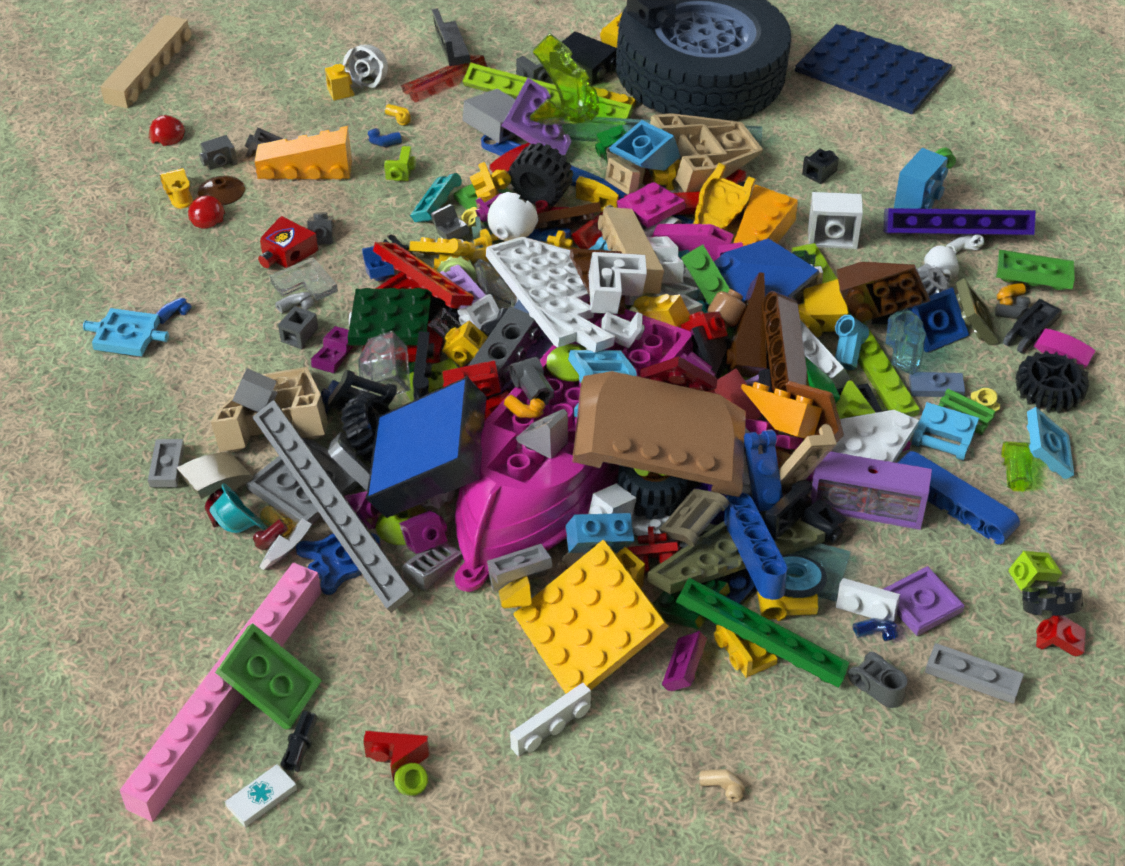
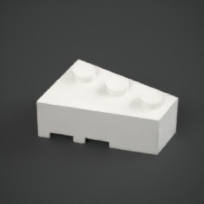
M800 320L805 356L831 378L836 389H839L850 379L846 370ZM766 341V361H769Z

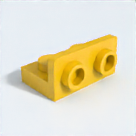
M716 625L714 638L717 645L727 650L734 669H740L746 678L777 665L778 658L775 654H771L753 642L741 638L738 634Z

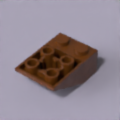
M861 261L837 269L840 293L851 315L860 322L930 301V297L915 264Z

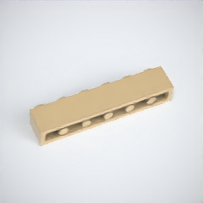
M164 15L100 86L104 103L128 108L133 102H136L142 91L147 89L149 83L159 75L162 68L169 64L170 59L180 51L182 45L190 40L191 30L189 29L188 20Z
M604 207L603 216L600 215L598 219V229L603 234V240L607 242L608 250L622 251V254L645 255L647 275L643 293L660 294L664 269L633 209Z

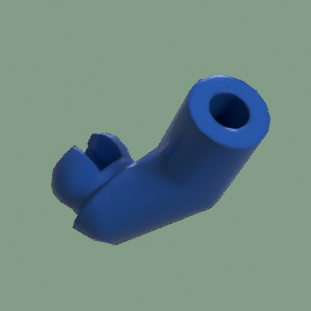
M178 298L165 304L156 314L159 316L160 323L164 324L177 310L180 314L185 315L192 306L187 302V299Z

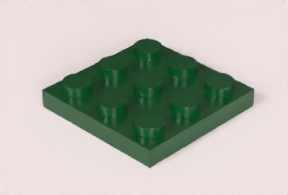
M422 288L355 289L347 337L348 345H417L419 331L428 332L432 292Z

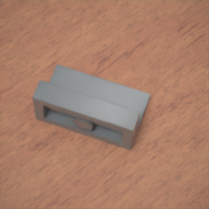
M542 544L487 561L491 587L494 592L500 590L512 580L527 576L528 580L548 575L547 569L553 567L552 559Z

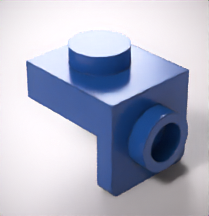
M374 246L363 248L362 254L365 269L370 279L381 281L388 279L389 275L395 274L393 265L382 261L381 256L373 252Z

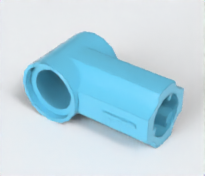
M844 315L839 318L835 326V331L839 335L835 359L845 370H855L861 344L867 340L869 329L853 316Z

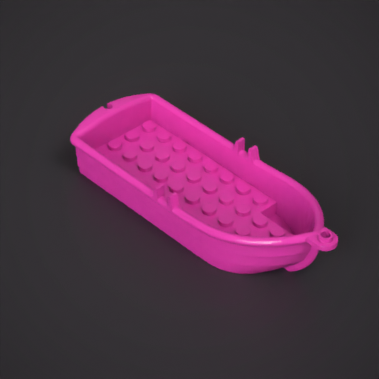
M625 309L624 315H613L631 322L636 312ZM594 313L593 318L587 319V321L601 328L602 318L605 314ZM643 315V334L639 340H634L630 348L614 342V346L604 349L621 351L635 368L637 377H639L640 369L681 356L683 353L688 355L691 351L693 352V342L690 331ZM554 344L540 359L544 377L554 390V398L545 406L542 416L539 418H519L504 406L503 400L484 422L481 434L482 458L480 479L460 487L456 504V533L465 562L455 573L454 580L456 587L462 591H475L484 584L489 577L488 560L538 544H542L546 551L558 545L567 538L566 524L576 514L589 513L593 493L618 483L619 465L603 462L601 467L598 468L572 462L577 417L574 416V408L579 403L581 383L580 381L558 379L548 371L547 357L552 350L557 348ZM515 387L508 394V396L514 395L523 404L530 405V400L521 387ZM562 409L566 410L568 415V444L551 459L517 441L516 437L533 422Z

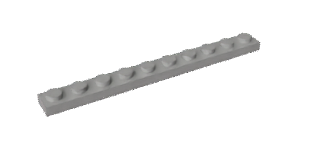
M274 400L256 413L253 419L386 609L392 613L412 597L414 593L280 406Z

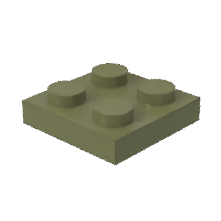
M965 278L958 281L956 286L959 293L956 294V298L964 309L961 315L968 326L972 324L979 340L984 339L988 345L998 343L997 334L987 305Z

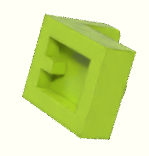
M1023 551L1008 570L1020 590L1030 587L1035 580L1057 582L1063 574L1049 553Z

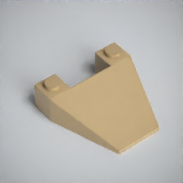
M673 113L652 115L650 121L651 125L675 137L682 158L676 181L684 192L701 191L703 184L714 172L718 163L726 166L722 176L725 179L763 151L762 147L742 122Z
M308 367L262 374L276 380L273 390L278 393L274 401L280 406L302 438L317 439L325 435L328 419L321 394ZM234 396L216 411L211 421L219 452L228 450L229 452H238L246 448L250 436L264 434L253 419V416L258 412L232 401Z

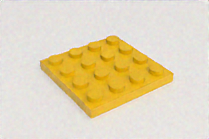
M604 539L531 599L530 606L521 607L513 613L566 694L581 683H584L592 690L669 627Z

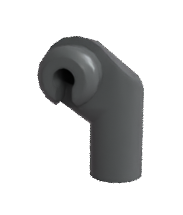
M1025 296L1017 297L1016 304L1012 306L997 303L995 316L1017 319L1030 308V299Z

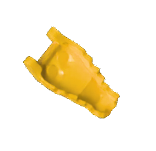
M718 163L714 172L701 188L693 224H712L724 230L745 208L756 179L749 176L742 187L722 178L726 166Z

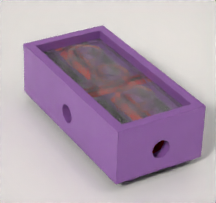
M830 452L815 468L810 498L812 499V504L821 498L846 517L921 530L932 469Z

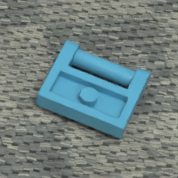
M570 350L568 360L579 374L580 383L583 376L609 371L637 376L635 368L621 351L601 350L593 352L591 350Z
M926 402L911 445L918 447L920 445L956 455V459L964 461L979 418ZM925 432H928L934 435H938L947 439L960 442V445L950 443L924 434Z

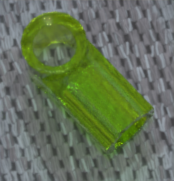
M1003 442L1001 457L1004 458V463L1002 465L1006 466L1007 487L1012 489V491L1024 492L1032 488L1031 466L1033 454L1029 448L1031 443Z

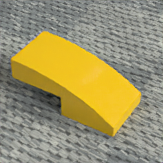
M582 176L578 177L576 180L577 199L593 203L600 202L601 211L608 205L618 208L617 201L619 195L592 179Z

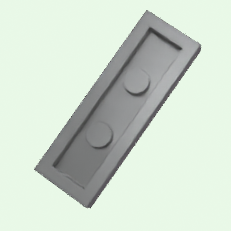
M937 643L933 647L925 669V673L1013 704L1024 675L1018 671Z

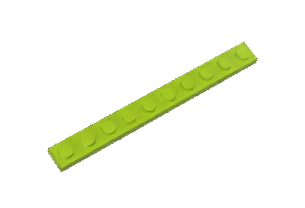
M815 243L792 248V253L808 264H812L813 267L821 266L823 270L822 283L837 279ZM869 330L867 340L860 347L859 365L888 411L896 410L910 417L918 416L919 407Z

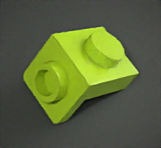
M402 146L399 161L385 160L386 180L409 181L411 170L416 168V157L412 156L411 146Z

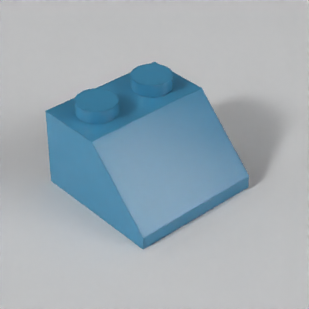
M643 120L609 148L610 152L642 168L665 171L680 158L674 135Z

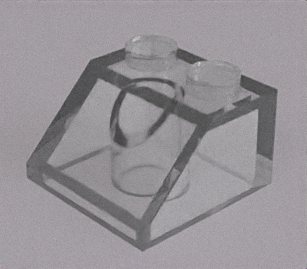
M393 331L370 338L358 358L359 376L385 385L388 383L396 385V395L410 391L407 346ZM360 388V390L382 396L381 394Z

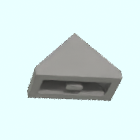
M562 409L533 422L516 437L517 441L551 459L568 444V415L566 410Z

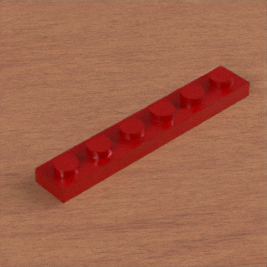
M375 242L373 252L381 256L382 261L391 263L395 270L405 273L408 279L418 282L421 288L431 291L434 297L444 300L447 306L452 308H460L461 305L472 306L474 298L472 294L398 244Z

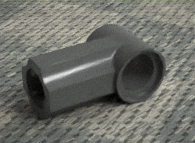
M538 357L509 365L510 376L516 388L521 387L530 402L532 399L538 398L545 403V406L548 405L549 401L554 398V390L544 377L543 367Z

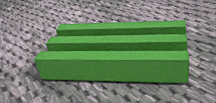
M950 389L946 390L945 396H942L938 405L941 407L947 406L955 411L978 417V422L983 424H978L975 432L980 435L984 434L995 417V410Z

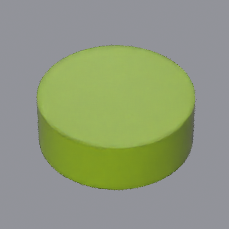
M417 763L404 764L395 773V786L403 795H418L425 790L428 784L427 772Z

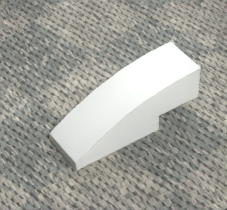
M668 236L647 237L664 269L662 284L683 283L684 262L678 257V246Z

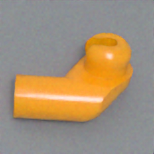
M509 395L504 400V406L519 418H539L544 413L545 403L538 398L532 399L530 405L523 404L514 395Z

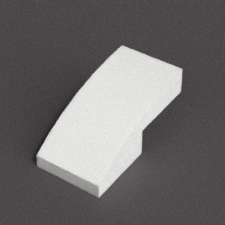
M302 518L294 527L288 540L279 535L269 548L259 568L265 570L283 559L303 538L312 524Z

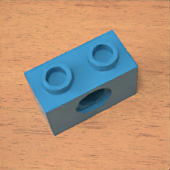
M631 513L576 514L566 524L569 553H587L603 539L614 552H618L624 547L628 548L634 542Z

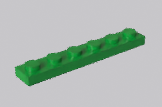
M688 578L676 601L690 611L704 616L714 624L738 634L741 638L753 642L769 653L787 660L797 668L804 669L819 677L822 681L839 688L850 662L691 578Z

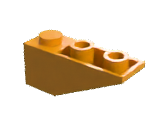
M757 382L753 383V387L741 385V389L774 429L805 439L807 436L815 434L822 408L813 406L812 399L797 395L796 400L790 398V392L776 388L774 393L768 392L770 386Z

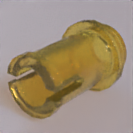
M266 506L260 513V519L270 527L280 518L289 528L281 536L283 538L289 536L294 529L292 519L282 516L273 506Z

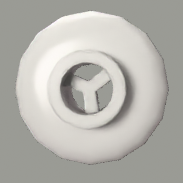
M936 246L924 258L925 264L935 265L939 271H943V275L948 278L947 282L955 278L959 272L956 253L951 248Z

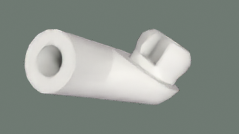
M963 234L947 244L946 247L951 248L955 253L960 250L976 251L984 245V238L979 234Z

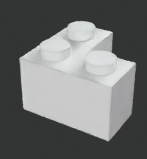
M592 252L589 269L591 313L608 312L617 314L621 295L642 296L647 275L645 255Z

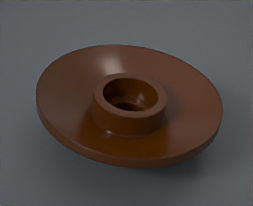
M216 176L207 179L199 186L198 197L205 195L215 197L224 206L240 199L245 188L242 181L236 177Z

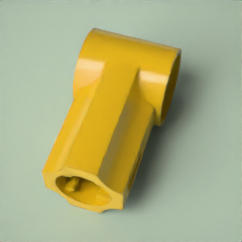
M757 591L760 614L767 619L781 621L787 615H812L818 612L817 594L805 598L783 596L780 599L770 600L762 597Z

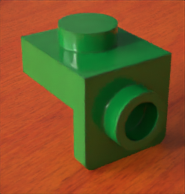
M622 125L596 134L598 142L595 144L596 152L599 157L603 156L606 162V149L626 134Z

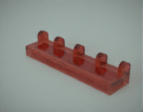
M484 55L470 56V63L487 67ZM470 63L451 67L447 65L401 85L402 91L405 94H410L411 100L418 102L419 97L417 93L427 89L429 94L434 95L436 93L434 86L445 81L447 86H454L452 78L461 74L465 77Z

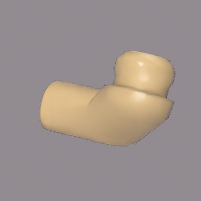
M727 769L700 771L699 780L701 786L720 785L726 791L725 795L731 802H738L743 798V793L745 792L744 784L731 771Z

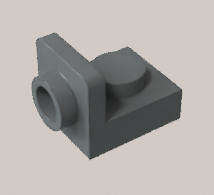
M257 127L255 134H249L245 143V147L248 148L246 156L250 157L253 149L257 150L258 144L282 140L283 138Z

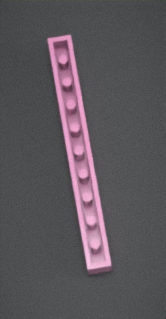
M296 563L291 564L122 786L120 793L126 810L152 822L155 820L244 699L241 693L215 673L245 629L252 623L282 647L321 594L318 572Z

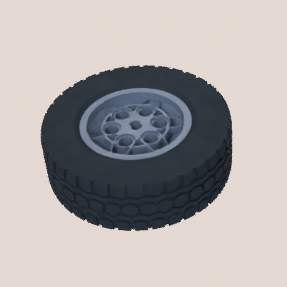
M675 0V21L667 29L662 25L646 28L626 13V7L623 10L618 27L617 75L623 88L635 100L643 103L644 106L655 109V111L662 114L673 113L720 120L727 119L729 121L762 111V108L765 109L771 105L780 95L786 79L791 48V30L782 12L774 5H771L769 1Z

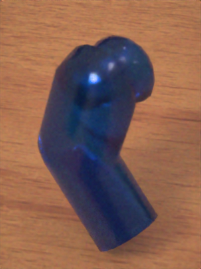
M871 618L853 623L852 626L857 638L882 632L883 640L888 641L898 638L899 635L896 630L898 626L891 620Z

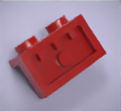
M495 360L442 371L443 387L468 376L485 396L501 392Z

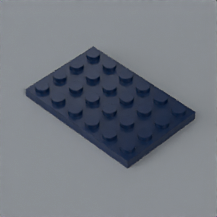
M835 24L795 65V72L912 115L952 69V64L946 63L943 60L926 56L923 53L906 49L903 46L886 42L883 39L866 35L864 32H858Z

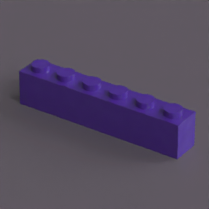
M884 208L883 231L885 233L1035 235L1036 210Z

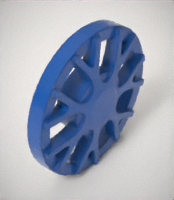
M566 227L534 229L527 238L536 241H547L548 235L556 236L557 232L561 230L565 231L566 239L571 237V230Z

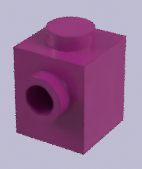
M430 510L399 523L407 548L415 554L447 542L445 535L447 526L443 517Z

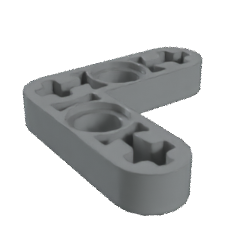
M340 432L331 441L328 453L367 490L370 469L357 457L355 448H351L349 439H346L347 436Z

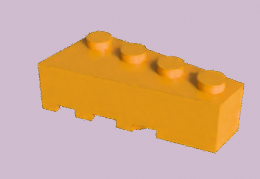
M348 126L340 127V130L334 132L329 130L320 131L319 135L310 137L306 134L298 136V139L288 141L287 139L258 144L255 157L257 179H350L352 156Z
M755 184L734 243L742 242L743 246L769 238L778 244L796 221L798 199Z

